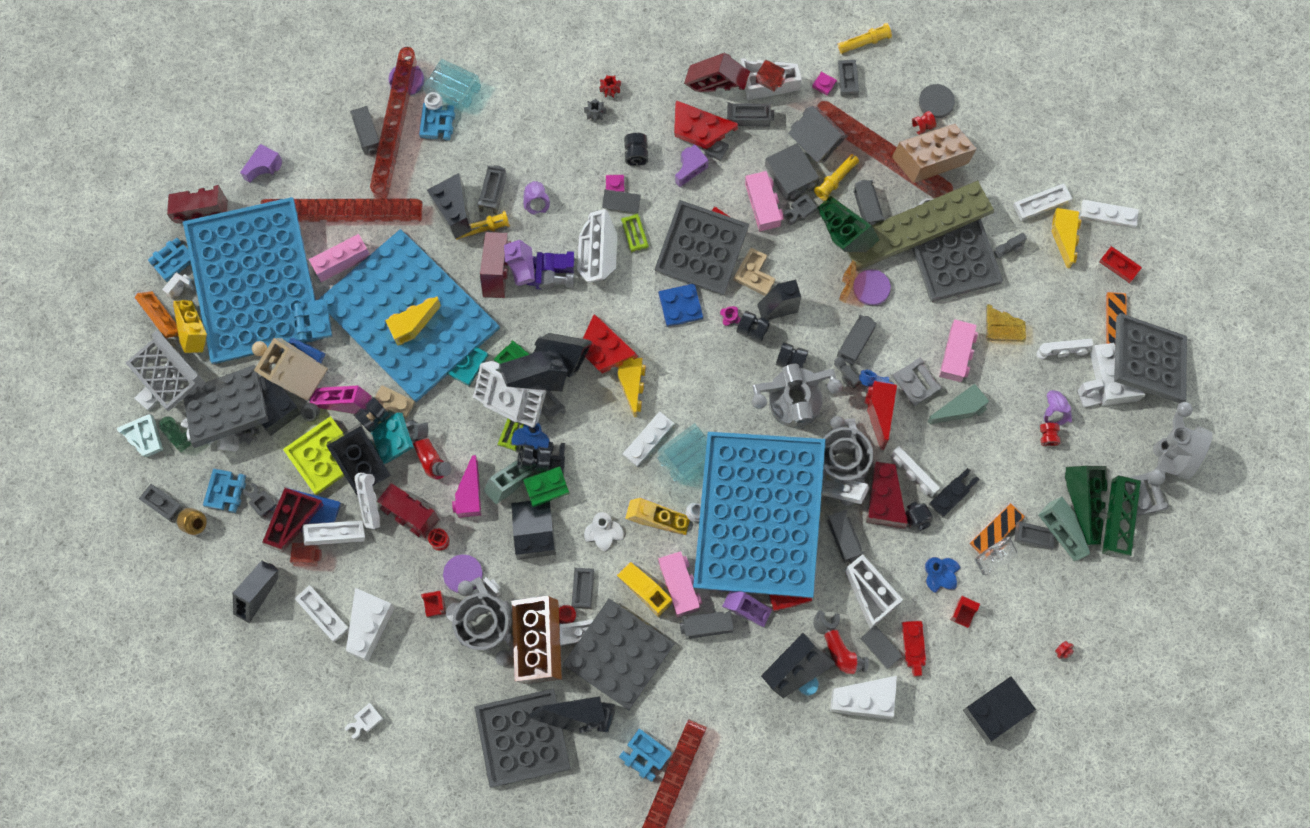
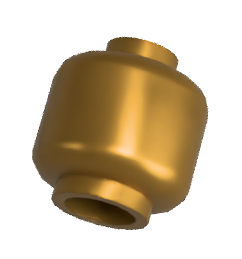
M187 508L178 515L177 525L181 531L187 534L197 535L206 528L207 518L199 510Z

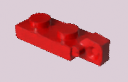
M905 621L901 623L905 662L907 667H912L913 677H921L922 666H926L922 621Z

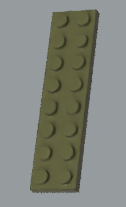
M977 180L872 225L880 241L867 252H847L855 270L859 271L994 213V209Z

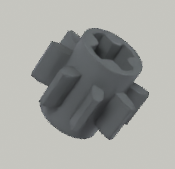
M596 98L591 102L587 101L588 107H584L587 120L591 118L594 120V123L598 119L603 120V114L607 113L604 102H599Z
M252 427L235 433V436L240 437V444L244 441L250 445L251 441H258L256 434L260 433L259 429Z

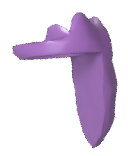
M532 181L527 184L523 194L524 209L532 215L540 212L546 213L550 206V199L545 193L543 184L538 181ZM540 198L544 200L545 207L541 211L533 210L530 206L531 200Z
M1050 390L1046 395L1049 407L1044 414L1045 423H1054L1050 422L1048 417L1055 411L1063 413L1062 419L1055 423L1063 425L1068 421L1071 423V407L1067 399L1061 392Z

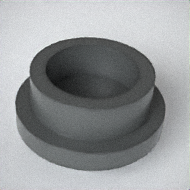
M306 403L301 408V416L308 422L316 421L320 416V409L314 403Z

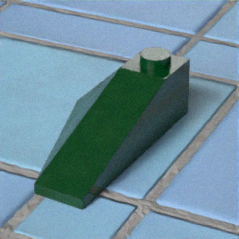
M830 196L817 207L833 243L842 251L867 252L880 241L871 224L834 197Z
M1107 466L1066 467V486L1087 545L1101 544L1103 519L1099 517V513L1102 509H1105L1106 504L1102 502L1101 496L1102 491L1107 492Z

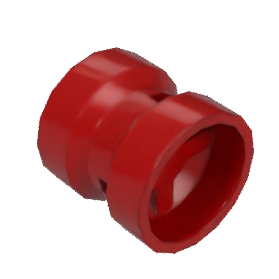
M930 111L923 113L921 117L912 118L913 127L919 126L920 131L917 132L918 135L924 133L927 129L931 130L937 126L935 117Z
M1044 423L1040 425V432L1043 434L1040 439L1042 446H1058L1061 444L1060 437L1058 436L1060 431L1058 423Z
M435 528L428 535V541L436 551H443L449 546L450 539L445 530Z

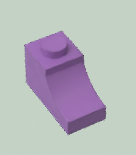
M260 144L240 173L244 180L251 183L254 178L261 174L270 173L273 175L275 171L281 168L282 159L279 153Z
M693 145L691 148L687 147L682 151L681 163L683 165L675 175V183L681 187L708 168L709 160L696 145Z
M520 239L504 245L505 262L508 263L512 270L515 284L522 286L535 281L532 247Z
M729 591L722 606L761 627L765 626L772 611L771 608L740 591Z

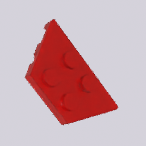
M675 102L674 135L679 139L708 149L715 142L724 139L725 134L732 130L735 132L738 129V123L683 102Z
M595 314L592 316L583 339L592 341L585 358L603 374L614 367L623 365V361L630 358L635 360L639 357Z

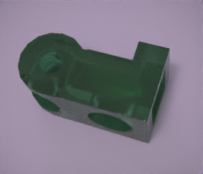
M167 416L160 420V430L177 450L183 452L191 445V441L187 439V431L182 433L180 425L174 418Z

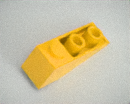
M1057 208L1053 214L1051 232L1066 267L1070 269L1077 260L1075 246L1077 247L1079 243L1077 230L1080 229L1081 219H1079V211Z
M438 297L428 298L423 303L417 306H410L406 311L400 314H393L389 319L385 320L397 346L414 339L441 307Z
M188 300L173 301L179 341L184 353H203L207 333L193 302Z
M630 358L623 361V365L618 367V380L634 417H637V412H641L642 401L638 400V394H643L644 383L640 382L641 376H645L646 365H643V358L635 360Z
M643 498L630 500L625 519L638 524L686 535L690 522L685 514Z
M632 562L617 574V577L657 617L672 605V599L663 589Z

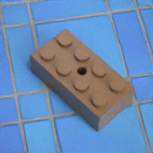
M952 124L899 142L892 158L910 180L915 183L969 164L977 148L956 124Z

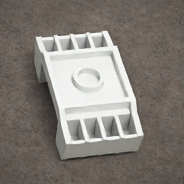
M488 361L480 364L473 398L483 403L485 407L514 422H521L534 427L539 422L547 390L506 387L498 363Z

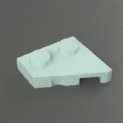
M151 414L117 428L118 432L123 434L128 439L127 441L135 446L137 451L144 457L163 450L156 422Z

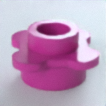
M736 306L723 308L720 311V315L723 317V325L729 326L731 323L738 324L741 320Z

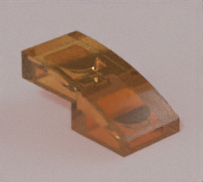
M853 260L842 278V282L846 286L842 290L839 300L846 303L850 296L855 280L856 262Z

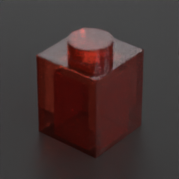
M765 60L757 72L756 83L775 92L778 86L782 87L785 82V69Z
M292 543L291 564L294 566L317 567L318 561L322 559V550H319L317 545L305 546L304 543Z

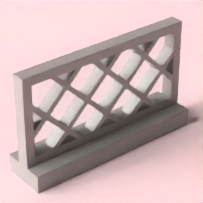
M156 330L152 334L154 339L129 359L126 364L169 412L197 386L201 389L206 385V382L173 345ZM157 346V354L149 355L150 350ZM168 358L167 366H159L161 359ZM148 359H156L154 367H147ZM138 360H143L142 367L135 368L133 366ZM166 370L164 378H157L158 371ZM171 370H178L177 378H169ZM146 371H153L152 379H145ZM188 381L190 383L185 389L180 390L181 382ZM169 382H176L175 390H167ZM156 383H163L162 390L155 391ZM174 394L173 399L166 404V395Z

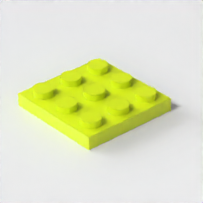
M331 416L283 449L316 496L344 477L343 472L326 446L328 441L343 433Z

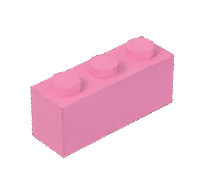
M767 171L745 176V186L759 232L781 227V220H784L782 210L778 209L777 206L779 203L777 193H773L772 190L774 187L772 177H768Z
M357 234L314 256L309 261L318 278L323 282L365 260L370 254L360 235Z
M954 319L939 377L962 382L964 377H968L970 367L967 366V363L973 357L974 349H971L972 343H976L978 332H975L977 325Z
M680 551L658 558V563L677 618L699 611V605L702 604L699 593L695 594L693 575L688 574L687 568L690 566L687 557L682 556Z

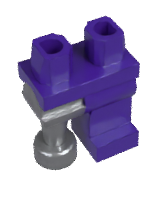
M567 251V254L537 252V256H533V266L536 269V273H534L535 281L526 285L536 286V289L548 290L553 288L554 285L566 284V288H573L574 251ZM556 273H567L566 277L556 276Z

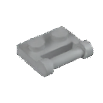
M921 357L892 375L913 407L943 389L928 372ZM914 369H918L931 389L928 391L925 389L913 372Z
M1151 472L1129 477L1141 480L1137 516L1169 509L1168 503L1164 501L1160 486L1155 484L1151 485L1157 505L1152 506L1144 482L1149 479ZM1125 483V490L1129 495L1134 493V485Z

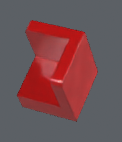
M441 590L421 594L426 617L446 614L444 595Z
M961 596L950 620L969 628L974 614L979 609L980 603Z

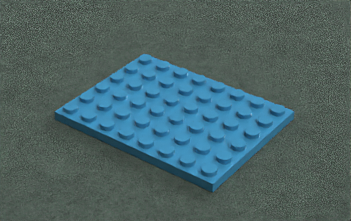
M285 198L184 221L183 226L203 326L207 333L206 341L211 364L254 355L252 346L258 341L264 342L268 348L273 338H282L289 342L290 338L299 340V335L296 333L297 321L293 313L295 311L294 304L301 303L302 309L307 310V302L316 301L294 198ZM305 317V326H310L309 317ZM312 333L306 334L307 341L301 342L308 343L321 339L313 340Z
M401 229L318 299L327 300L329 315L415 403L448 375L447 372L449 370L452 371L456 364H459L466 358V355L472 353L475 347L479 348L500 329L499 325ZM438 297L441 307L414 339L397 346L385 320L389 319L393 314H400L406 311L410 306H417L423 303L428 298Z
M708 432L693 588L814 598L825 439Z

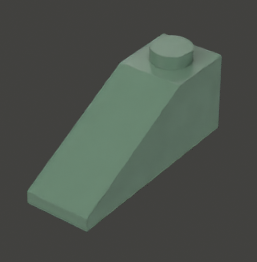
M973 384L932 414L927 422L935 424L971 418L976 414L980 416L987 410L986 406L989 400Z
M517 461L491 476L483 491L495 504H498L510 496L524 483V479L531 477L536 471L533 468L530 470L518 469Z
M1062 496L1049 502L1038 514L1041 520L1074 562L1089 555V548L1072 508Z

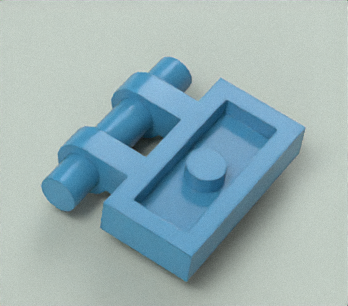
M423 103L419 132L420 138L438 139L439 133H444L443 139L450 140L451 134H453L452 122L455 119L454 106L448 105L447 110H442V106L437 110H430ZM441 118L446 119L445 125H440Z
M177 237L173 241L169 240L165 247L158 252L152 253L153 256L148 259L151 265L159 262L154 268L166 282L176 272L180 273L191 264L189 251L184 244L176 248L181 244ZM172 251L170 255H168L166 258H163L165 255Z
M326 299L307 302V310L302 309L301 303L294 304L295 311L293 313L297 321L296 333L299 335L300 341H307L306 334L312 333L313 340L333 337ZM305 317H309L310 326H305Z
M213 469L203 506L224 511L226 503L230 504L229 512L236 513L238 506L241 505L242 500L240 497L242 490L246 487V475L239 474L237 480H232L234 475L232 472ZM230 487L235 488L232 497L228 496Z
M638 729L627 744L633 750L632 753L629 755L623 751L619 758L625 762L624 764L627 767L631 766L639 772L640 777L643 779L647 778L652 782L656 775L650 771L651 768L655 766L661 770L672 753L641 729ZM638 755L648 761L645 766L635 760Z

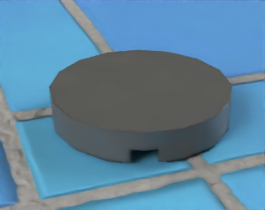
M932 84L925 87L919 97V107L922 112L930 111L937 118L949 115L955 104V97L952 91L940 84Z

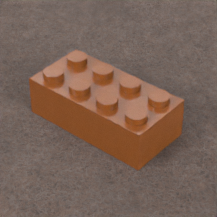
M550 596L512 601L515 682L532 684L562 680L558 600Z

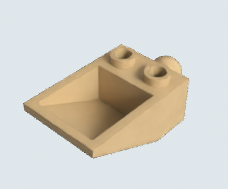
M273 338L268 348L262 341L255 342L252 346L253 354L259 357L262 356L254 371L309 401L328 370L327 367L282 338Z

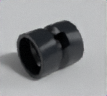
M643 133L627 134L624 137V148L627 150L625 152V163L630 166H636V163L638 165L647 164L649 161L647 135Z
M746 310L736 332L745 337L750 335L752 340L761 343L771 321L762 317L757 318L756 314Z
M783 342L776 365L785 367L790 364H798L799 368H803L809 350L800 347L794 349L793 345Z
M374 397L366 403L365 409L360 408L354 414V417L370 433L378 427L379 421L383 422L390 416L389 412ZM369 412L375 416L372 420L366 416Z
M521 444L517 457L518 469L530 470L533 468L536 472H546L550 463V449L540 446L535 449L533 445Z

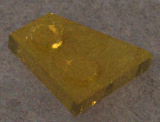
M990 304L986 305L987 341L1025 342V321L1014 318L1005 311L1002 313L992 308L993 306Z

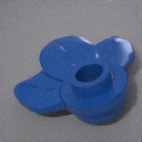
M868 369L862 370L859 376L862 384L868 387H872L874 381L894 384L889 382V377L877 376L876 373Z
M539 423L534 427L524 424L523 428L517 429L513 433L511 440L513 445L528 444L533 445L535 449L538 446L548 448L549 438L542 432ZM529 428H533L535 433H531Z
M938 557L929 558L925 563V570L928 574L926 579L928 588L934 593L939 590L940 586L950 590L956 589L957 579L954 573L960 569V565L951 558L942 560ZM935 563L938 565V569L936 571L933 569V565Z

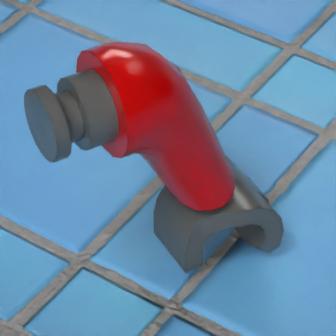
M414 420L407 421L406 426L412 441L416 440L413 446L426 475L432 479H442L444 476H448L451 473V465L439 457L429 438L425 439L429 433L428 422L417 423Z
M819 610L814 617L813 625L818 633L824 634L830 655L838 669L851 675L860 670L867 672L869 666L868 658L863 657L861 659L855 652L849 651L844 645L838 630H835L840 622V614H834L831 617V623H828L824 617L825 613Z

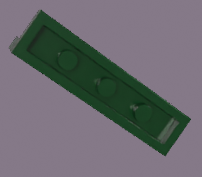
M1120 475L1111 480L1102 554L1110 556L1115 553L1128 557L1132 556L1141 480ZM1125 483L1134 485V493L1131 495L1127 493ZM1126 500L1132 506L1131 512L1128 514L1122 508V504ZM1124 518L1129 524V530L1125 533L1120 527V521ZM1120 538H1123L1127 543L1126 550L1117 548Z

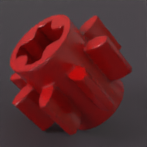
M606 75L604 80L600 79L601 86L599 90L604 92L605 97L612 96L614 98L616 92L620 93L621 81H616V75Z

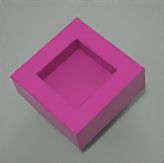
M821 71L812 88L828 96L837 80Z
M624 174L606 175V189L624 192Z

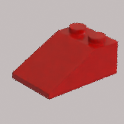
M874 381L872 387H868L864 404H868L867 412L880 450H885L890 436L897 385Z

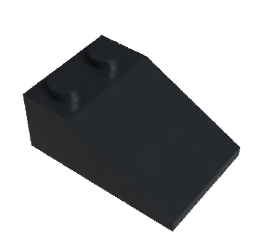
M553 350L539 351L499 364L506 387L562 392L568 373L560 354Z
M261 376L259 379L269 420L261 425L272 436L299 416L301 411L281 386Z
M361 423L327 442V448L356 495H358L355 484L356 474L373 475L375 481L372 486L391 476Z
M531 500L511 503L513 538L517 560L556 555L550 501L535 507L532 506Z
M1010 676L963 709V712L984 741L989 744L1036 709L1012 676Z
M600 696L543 705L529 714L531 719L571 732L579 731L580 734L591 732L592 729L598 728L599 724L605 721Z

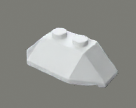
M606 209L590 213L589 219L579 235L577 271L588 283L603 280L616 269L617 232Z

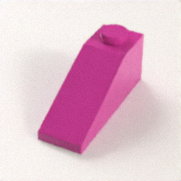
M359 385L316 388L309 403H314L321 409L355 414L360 408H366V403L372 396Z
M476 455L471 456L455 493V501H452L453 513H456L458 518L482 516L478 459Z

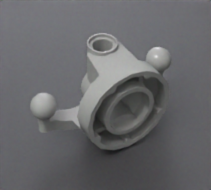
M790 364L782 368V372L773 379V382L752 386L754 392L752 405L756 409L764 408L767 404V399L761 392H769V408L773 417L788 427H804L811 424L818 417L822 408V393L818 383L830 379L827 388L832 394L839 393L843 387L841 381L836 379L834 369L813 373L799 368L798 364ZM800 390L805 395L804 402L793 405L789 391Z
M1181 402L1177 406L1171 432L1167 438L1161 439L1153 446V452L1158 457V463L1148 479V483L1151 485L1162 484L1165 481L1166 472L1184 480H1189L1199 469L1209 450L1212 441V432L1201 426L1195 430L1184 427L1183 417H1188L1193 412V407L1189 402ZM1161 445L1166 446L1167 450H1163Z
M835 416L830 421L831 428L834 430H831L823 438L826 440L823 473L837 482L850 483L856 481L865 483L864 478L870 467L873 466L871 443L862 432L857 430L855 418L843 419L841 416ZM839 453L850 455V453H853L854 463L852 462L848 466H841L834 461L833 455L836 456ZM841 500L846 506L854 504V502Z
M480 576L471 582L462 581L458 585V592L460 595L467 597L458 604L453 613L452 627L455 636L462 646L465 645L473 650L484 651L496 647L505 640L511 650L499 651L496 655V662L500 666H507L511 662V658L514 657L513 637L511 635L513 627L512 608L507 601L489 595ZM477 587L479 593L470 595L473 592V588ZM490 612L494 618V624H492L488 631L477 633L471 622H476L480 615H488Z

